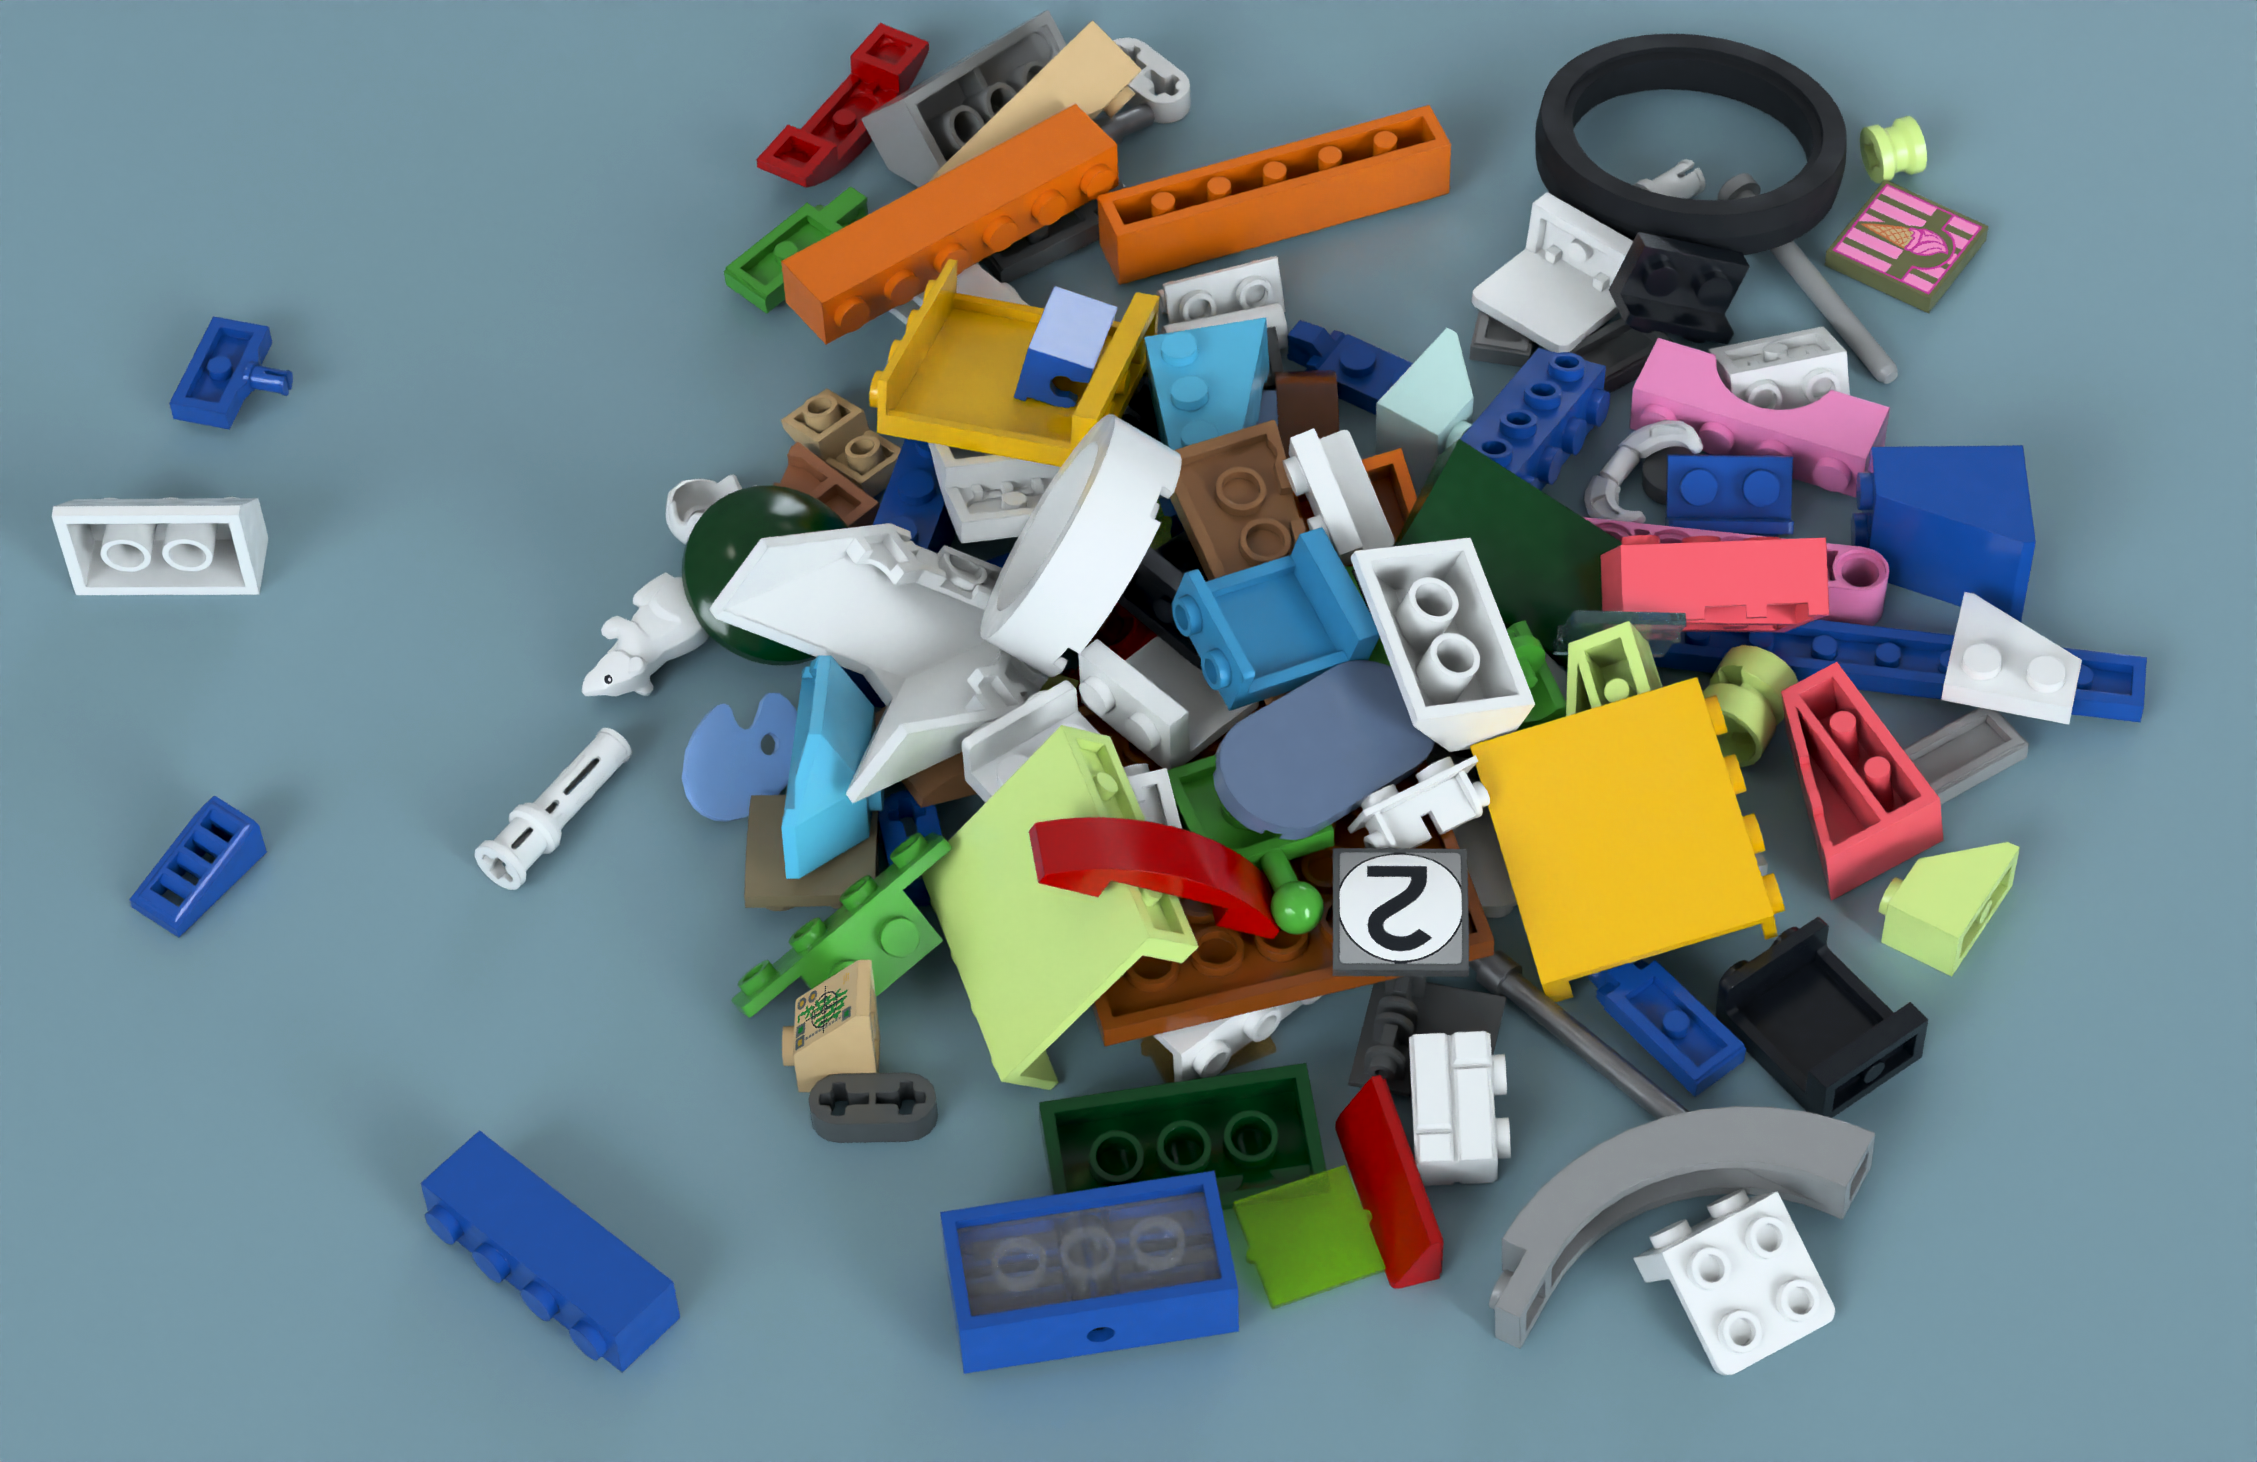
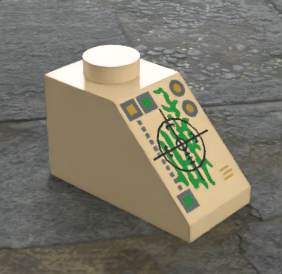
M857 960L796 999L795 1025L783 1026L782 1060L783 1066H795L798 1092H811V1089L818 1081L830 1075L879 1073L880 1028L871 960Z

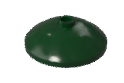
M748 487L719 499L702 514L687 539L682 558L684 592L700 625L721 646L753 662L767 665H794L815 659V656L718 620L713 616L709 608L761 538L849 527L839 515L820 500L787 487Z

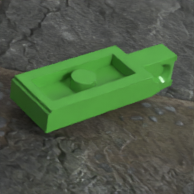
M850 186L825 207L821 204L815 207L809 203L804 204L725 267L724 277L726 285L766 314L785 300L781 261L868 215L867 197Z

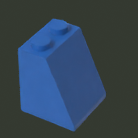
M2023 445L1871 447L1868 472H1859L1857 474V508L1863 511L1862 513H1852L1851 546L1866 547L1883 555L1889 566L1888 583L1960 607L1964 592L1973 593L2021 622L2036 544Z

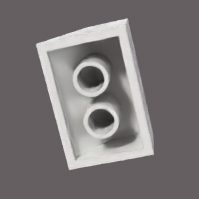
M259 498L74 499L53 506V523L76 595H260L269 537Z
M1471 538L1354 551L1350 558L1413 726L1449 752L1471 749L1470 745L1516 732L1534 707L1535 702Z

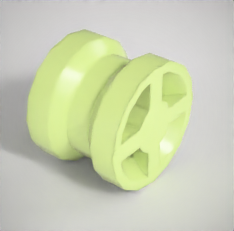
M1911 116L1895 119L1890 127L1883 128L1880 125H1871L1862 129L1860 133L1862 160L1868 175L1876 184L1882 183L1884 180L1891 181L1895 173L1903 171L1908 175H1913L1925 170L1927 164L1925 140L1919 125Z

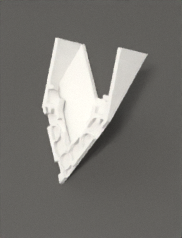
M891 523L761 538L709 608L716 619L815 657L831 655L841 667L862 674L884 702L886 709L846 792L852 803L962 752V741L971 735L978 726L989 721H995L1023 705L1033 694L1041 690L1049 676L982 639L980 636L983 614L1002 570L1001 567L946 545L938 553L915 545L913 541H910V531Z

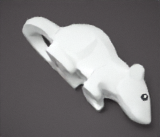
M666 572L656 577L634 595L633 604L639 607V609L633 615L631 621L615 616L605 622L601 629L602 635L607 639L617 638L618 640L586 675L582 685V693L585 696L607 695L616 697L632 691L643 696H649L653 691L650 676L665 662L694 651L707 641L710 635L700 625L689 605L684 592L682 577H673Z

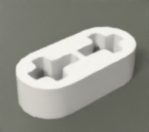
M1127 37L1113 40L1142 69L1128 85L1136 94L1127 104L1132 108L1142 103L1148 104L1154 113L1155 123L1168 124L1183 119L1189 113L1191 107L1190 82L1184 72L1138 39Z

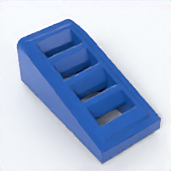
M213 796L193 816L129 899L131 907L179 938L267 853L259 825L236 808ZM208 853L216 859L211 864L201 857ZM188 872L198 878L199 881L194 885L182 876ZM168 889L184 899L179 907L162 896Z

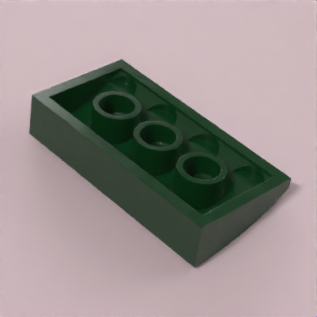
M1460 439L1438 456L1394 546L1471 538L1505 628L1507 629L1514 623L1525 620L1533 637L1540 641L1544 651L1554 661L1568 668V643L1603 631L1600 555L1620 546L1621 541Z
M1307 1063L1039 1102V1123L1052 1195L1215 1171L1222 1210L1330 1194Z

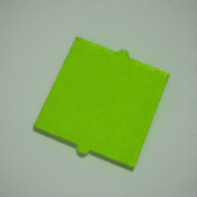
M1346 1165L1233 1202L1232 1207L1249 1248L1245 1259L1249 1264H1255L1272 1310L1382 1273L1386 1269L1369 1226L1372 1213L1369 1210L1362 1209Z

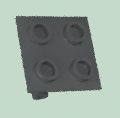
M1404 976L1374 983L1348 1086L1362 1088L1371 1077L1381 1075L1383 1079H1386L1391 1094L1412 1097L1409 1037L1414 1034L1445 1033L1452 1035L1455 1032L1486 1031L1491 1034V1052L1494 1055L1506 997L1426 982V977Z

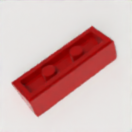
M1381 1075L1373 1076L1340 1113L1335 1123V1130L1389 1285L1394 1289H1400L1440 1279L1443 1263V1238L1386 1079H1383Z

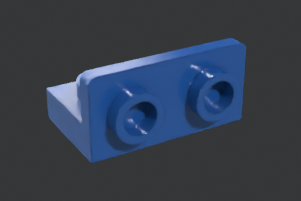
M1667 454L1665 526L1766 537H1779V534H1794V521L1791 519L1793 457L1779 455Z

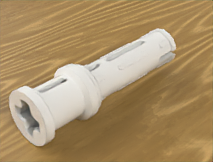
M602 728L596 735V738L559 774L533 803L519 804L509 814L510 823L493 841L485 840L475 849V858L481 870L499 886L508 890H517L526 881V871L542 854H550L560 845L561 829L594 796L614 772L629 760L632 750L627 740L613 729ZM587 772H589L588 775L570 792V794L566 795L581 780V778Z

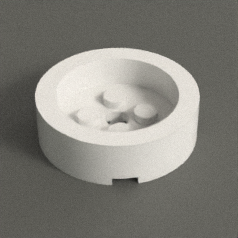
M1108 414L1101 418L1087 432L1066 459L1021 531L999 574L986 605L980 628L981 638L1049 677H1055L1064 671L1068 660L1061 657V655L1068 648L1079 654L1083 651L1118 602L1145 556L1161 522L1155 519L1160 506L1156 502L1159 495L1169 499L1174 493L1181 470V455L1113 414Z

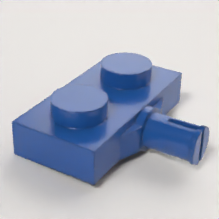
M213 316L169 403L173 419L230 430L245 398L255 389L287 396L293 384L292 371L261 366L273 343L269 326Z

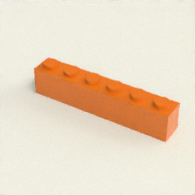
M1074 104L782 260L786 303L826 345L847 333L854 332L865 323L899 305L908 303L915 296L924 292L929 280H937L948 259L958 260L957 275H959L966 268L996 252L1007 249L1014 242L1044 226L1055 223L1062 216L1093 199H1097L1098 195L1106 194L1119 186L1117 143L1079 106Z
M1430 105L1098 195L1100 247L1118 284L1122 285L1450 193L1451 143Z

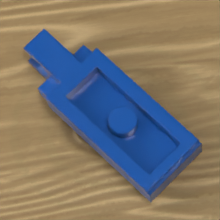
M1299 320L1287 335L1288 360L1306 367L1305 371L1335 370L1338 398L1376 415V403L1413 364L1352 335H1345L1344 332L1335 330L1329 334L1325 328Z
M1641 959L1634 964L1631 962L1587 975L1589 980L1598 988L1596 998L1604 1007V1010L1694 1097L1744 1062L1747 1049L1744 1047L1745 1044L1656 960L1648 964Z

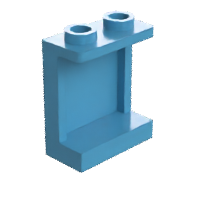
M1323 527L1300 534L1291 555L1210 581L1204 580L1199 569L1184 573L1171 604L1174 622L1183 636H1189L1201 658V668L1206 682L1213 690L1219 691L1229 711L1295 690L1341 663L1353 660H1369L1380 637L1369 609Z

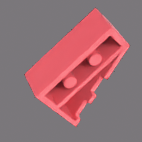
M1633 535L1621 538L1620 546L1600 555L1603 630L1630 621L1638 631L1787 632L1829 615L1826 537L1799 539L1752 537L1742 541H1721L1720 537L1692 536L1683 538L1682 543L1660 544L1659 536Z

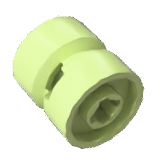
M1740 645L1731 648L1712 675L1710 685L1702 692L1704 698L1717 696L1728 732L1717 736L1723 757L1736 754L1740 767L1753 765L1761 758L1776 732V726L1784 719L1781 691L1798 683L1795 673L1785 661L1772 652L1757 646Z

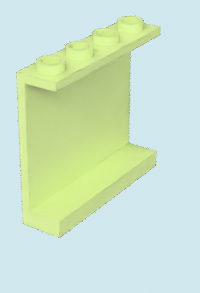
M1061 725L948 841L952 849L921 875L930 896L931 906L937 914L950 948L951 958L957 966L971 1003L972 1012L977 1018L991 1054L992 1064L1001 1082L1051 1090L1059 1082L1046 1049L1141 956L1183 963L1199 947L1178 896L1115 881H1110L1099 897L1038 883L1029 830L1035 823L1080 817H1108L1146 821L1110 736Z

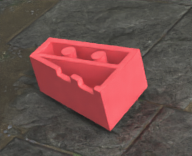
M1838 662L1781 691L1786 734L1831 901L1944 841L1940 798Z

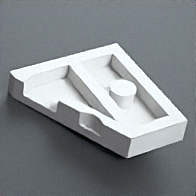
M1964 592L1941 700L2069 725L2082 660L1979 596Z

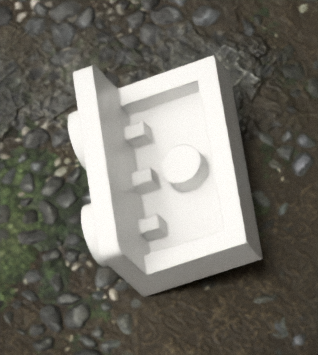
M1313 428L1291 437L1289 445L1290 458L1282 462L1295 495L1299 496L1305 493L1313 511L1314 517L1307 519L1309 530L1323 527L1344 566L1352 564L1350 558L1354 551L1393 547L1395 543L1394 536L1348 430H1341L1319 439Z

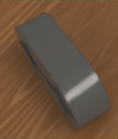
M913 1073L830 1075L815 1084L811 1089L808 1099L813 1129L820 1137L830 1142L866 1143L919 1140L932 1131L936 1126L938 1118L937 1100L933 1085L928 1079ZM903 1100H915L912 1114H899ZM835 1102H848L845 1115H832Z

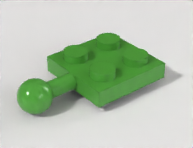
M1215 755L1167 770L1182 829L1212 839L1234 850L1259 870L1263 869L1274 891L1270 904L1271 915L1281 930L1295 935L1305 934L1313 930L1323 917L1324 902L1322 896L1311 884L1298 881L1289 860L1334 846V829L1330 824L1319 832L1298 840L1279 839L1282 834L1272 833L1268 830L1260 834L1239 823L1220 801L1215 790L1213 773L1216 770Z

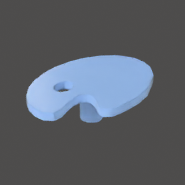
M780 693L765 694L759 702L753 724L746 730L739 727L732 709L727 704L713 707L698 724L685 749L682 782L687 799L692 807L702 816L714 821L723 822L749 816L751 795H779L786 787L789 778L797 711L787 698ZM765 735H771L775 742V748L771 755L764 754L761 749V741Z

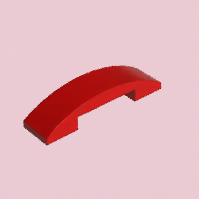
M880 23L851 54V74L801 129L788 124L756 159L757 168L805 188L816 186L838 174L873 141L861 118L910 89L929 52V42Z
M1080 817L1037 822L1029 830L1037 879L1040 884L1099 897L1110 881H1115L1211 904L1216 926L1274 939L1280 932L1270 911L1272 894L1268 879L1246 858L1212 839L1169 825L1108 817Z

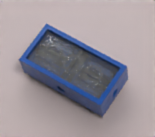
M1215 1171L940 1212L945 1261L964 1374L1239 1332L1238 1285Z

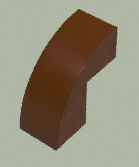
M1336 371L1275 372L1278 430L1286 459L1290 458L1289 445L1291 437L1313 428L1319 439L1340 431Z

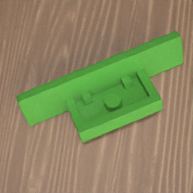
M934 832L929 833L925 837L921 833H916L906 839L891 853L890 859L893 861V864L874 880L870 875H866L853 883L839 898L843 906L824 922L819 917L814 918L798 929L788 941L792 949L774 964H771L769 960H765L749 970L737 984L741 991L731 999L733 1004L740 1012L750 1018L799 977L811 990L857 960L872 961L875 994L877 997L943 941L903 890L952 849V846L943 836Z

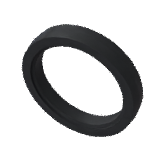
M1651 34L1628 37L1605 43L1578 55L1564 65L1550 80L1544 92L1536 122L1535 152L1537 169L1549 193L1634 241L1637 233L1641 232L1741 252L1743 255L1777 248L1803 236L1825 218L1837 197L1846 165L1847 139L1844 119L1832 97L1818 82L1795 65L1764 50L1727 39L1703 35ZM1649 90L1698 91L1745 103L1781 122L1794 134L1806 154L1807 164L1792 180L1764 194L1731 200L1684 199L1666 196L1633 186L1607 173L1597 166L1582 150L1573 129L1588 111L1600 103L1617 96Z

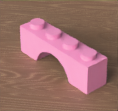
M1658 338L1633 387L1630 429L1637 430L1643 426L1663 420L1683 421L1694 428L1701 439L1702 451L1710 455L1792 456L1793 479L1819 486L1830 492H1839L1856 498L1857 474L1859 472H1868L1871 447L1885 446L1890 407L1834 390L1829 391L1822 398L1809 405L1795 409L1775 410L1758 407L1741 400L1723 384L1717 371L1716 355Z

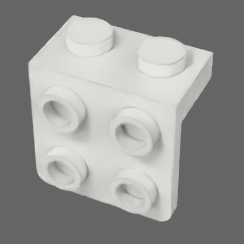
M1546 192L1532 204L1526 248L1474 288L1472 304L1477 309L1549 351L1556 353L1570 352L1586 337L1590 336L1619 313L1609 288L1633 241Z
M1158 636L1126 660H1123L1098 639L1084 648L1080 654L1078 653L1081 703L1163 769L1167 768L1169 770L1185 765L1259 706V702L1229 711L1219 691L1213 690L1208 685L1203 672Z
M1744 1189L1729 1193L1707 1205L1711 1215L1710 1218L1693 1227H1690L1687 1219H1683L1660 1229L1649 1236L1654 1247L1633 1258L1645 1283L1670 1279L1712 1367L1721 1375H1733L1828 1324L1835 1315L1834 1304L1778 1192L1748 1197Z

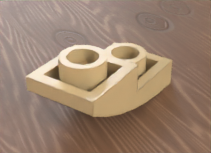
M826 388L781 419L783 429L796 443L802 444L871 497H875L887 488L901 448L869 429L863 409Z

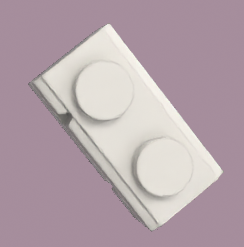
M1486 1031L1455 1032L1452 1035L1445 1033L1414 1034L1409 1037L1415 1163L1423 1185H1452L1454 1182H1460L1461 1184L1493 1183L1498 1180V1159L1511 1158L1509 1117L1495 1118L1494 1095H1507L1505 1054L1492 1055L1491 1034Z

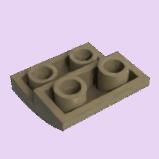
M751 795L746 843L745 908H766L772 911H786L794 907L830 906L839 909L843 906L839 901L840 896L853 883L866 875H870L873 880L879 876V811H872L869 838L800 879H786L781 829L786 795Z

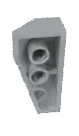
M1046 10L864 116L861 120L888 170L921 187L928 183L935 173L1067 44L1049 10Z

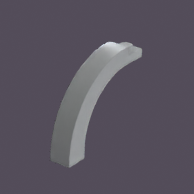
M1732 1106L1695 1110L1663 1117L1631 1128L1596 1145L1565 1166L1543 1185L1519 1212L1503 1236V1273L1497 1280L1489 1301V1307L1495 1310V1338L1521 1349L1552 1292L1575 1261L1602 1236L1622 1223L1654 1208L1694 1197L1729 1194L1739 1189H1744L1747 1195L1778 1192L1781 1199L1807 1205L1843 1220L1872 1166L1875 1133L1842 1120L1806 1111L1775 1107Z

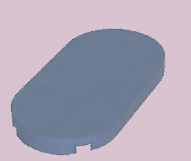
M1368 660L1347 661L1329 669L1236 723L1218 746L1215 755L1216 770L1213 773L1214 786L1220 801L1227 811L1246 828L1263 834L1265 830L1282 834L1279 839H1303L1319 832L1359 808L1363 801L1374 792L1392 784L1397 785L1409 778L1420 768L1431 753L1435 741L1413 726L1390 666Z

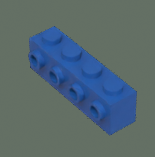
M1538 348L1460 440L1542 491L1546 484H1554L1559 476L1562 465L1569 456H1576L1580 452L1585 437L1593 427H1600L1605 421L1610 406V393L1604 390L1606 366L1586 361L1574 353H1556Z

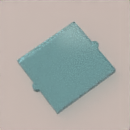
M1574 610L1565 625L1557 626V637L1553 642V655H1568V643L1630 621L1649 642L1653 657H1664L1673 643L1681 642V632L1686 626V613Z

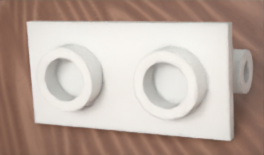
M1277 256L1254 260L1249 263L1177 281H1169L1163 284L1162 290L1157 291V296H1160V310L1163 314L1167 313L1169 324L1280 303L1285 312Z
M1476 755L1457 765H1454L1451 757L1443 758L1417 773L1416 778L1419 783L1400 793L1395 785L1392 784L1369 795L1361 804L1363 811L1348 827L1350 834L1366 826L1370 833L1364 837L1366 848L1414 849L1432 838L1421 819L1426 814L1431 818L1439 835L1482 816V808L1490 804L1489 794L1480 781L1471 783L1467 776V773L1478 762Z

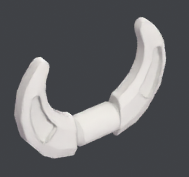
M1663 420L1643 426L1625 438L1618 445L1619 449L1599 472L1600 476H1593L1585 490L1584 502L1590 518L1644 523L1646 517L1643 512L1629 511L1619 506V493L1621 490L1619 486L1639 463V458H1647L1661 449L1679 446L1689 449L1693 454H1699L1703 449V445L1694 428L1683 421Z

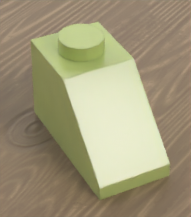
M2010 842L1919 858L1904 880L1895 877L1890 882L1881 899L1879 913L1885 915L1881 943L1952 977L2011 889L2020 847Z

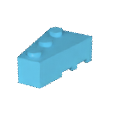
M1266 317L1144 337L1149 390L1161 443L1176 450L1256 425L1259 419L1264 383H1267L1270 370Z

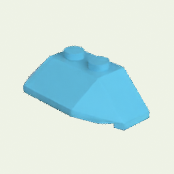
M831 655L817 656L810 662V666L802 669L801 689L781 826L786 879H800L869 838L872 811H883L884 789L855 803H852L846 795L848 787L876 730L875 710L871 702Z

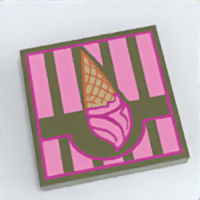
M1884 180L1828 248L1825 266L1929 313L1985 243L1989 226Z

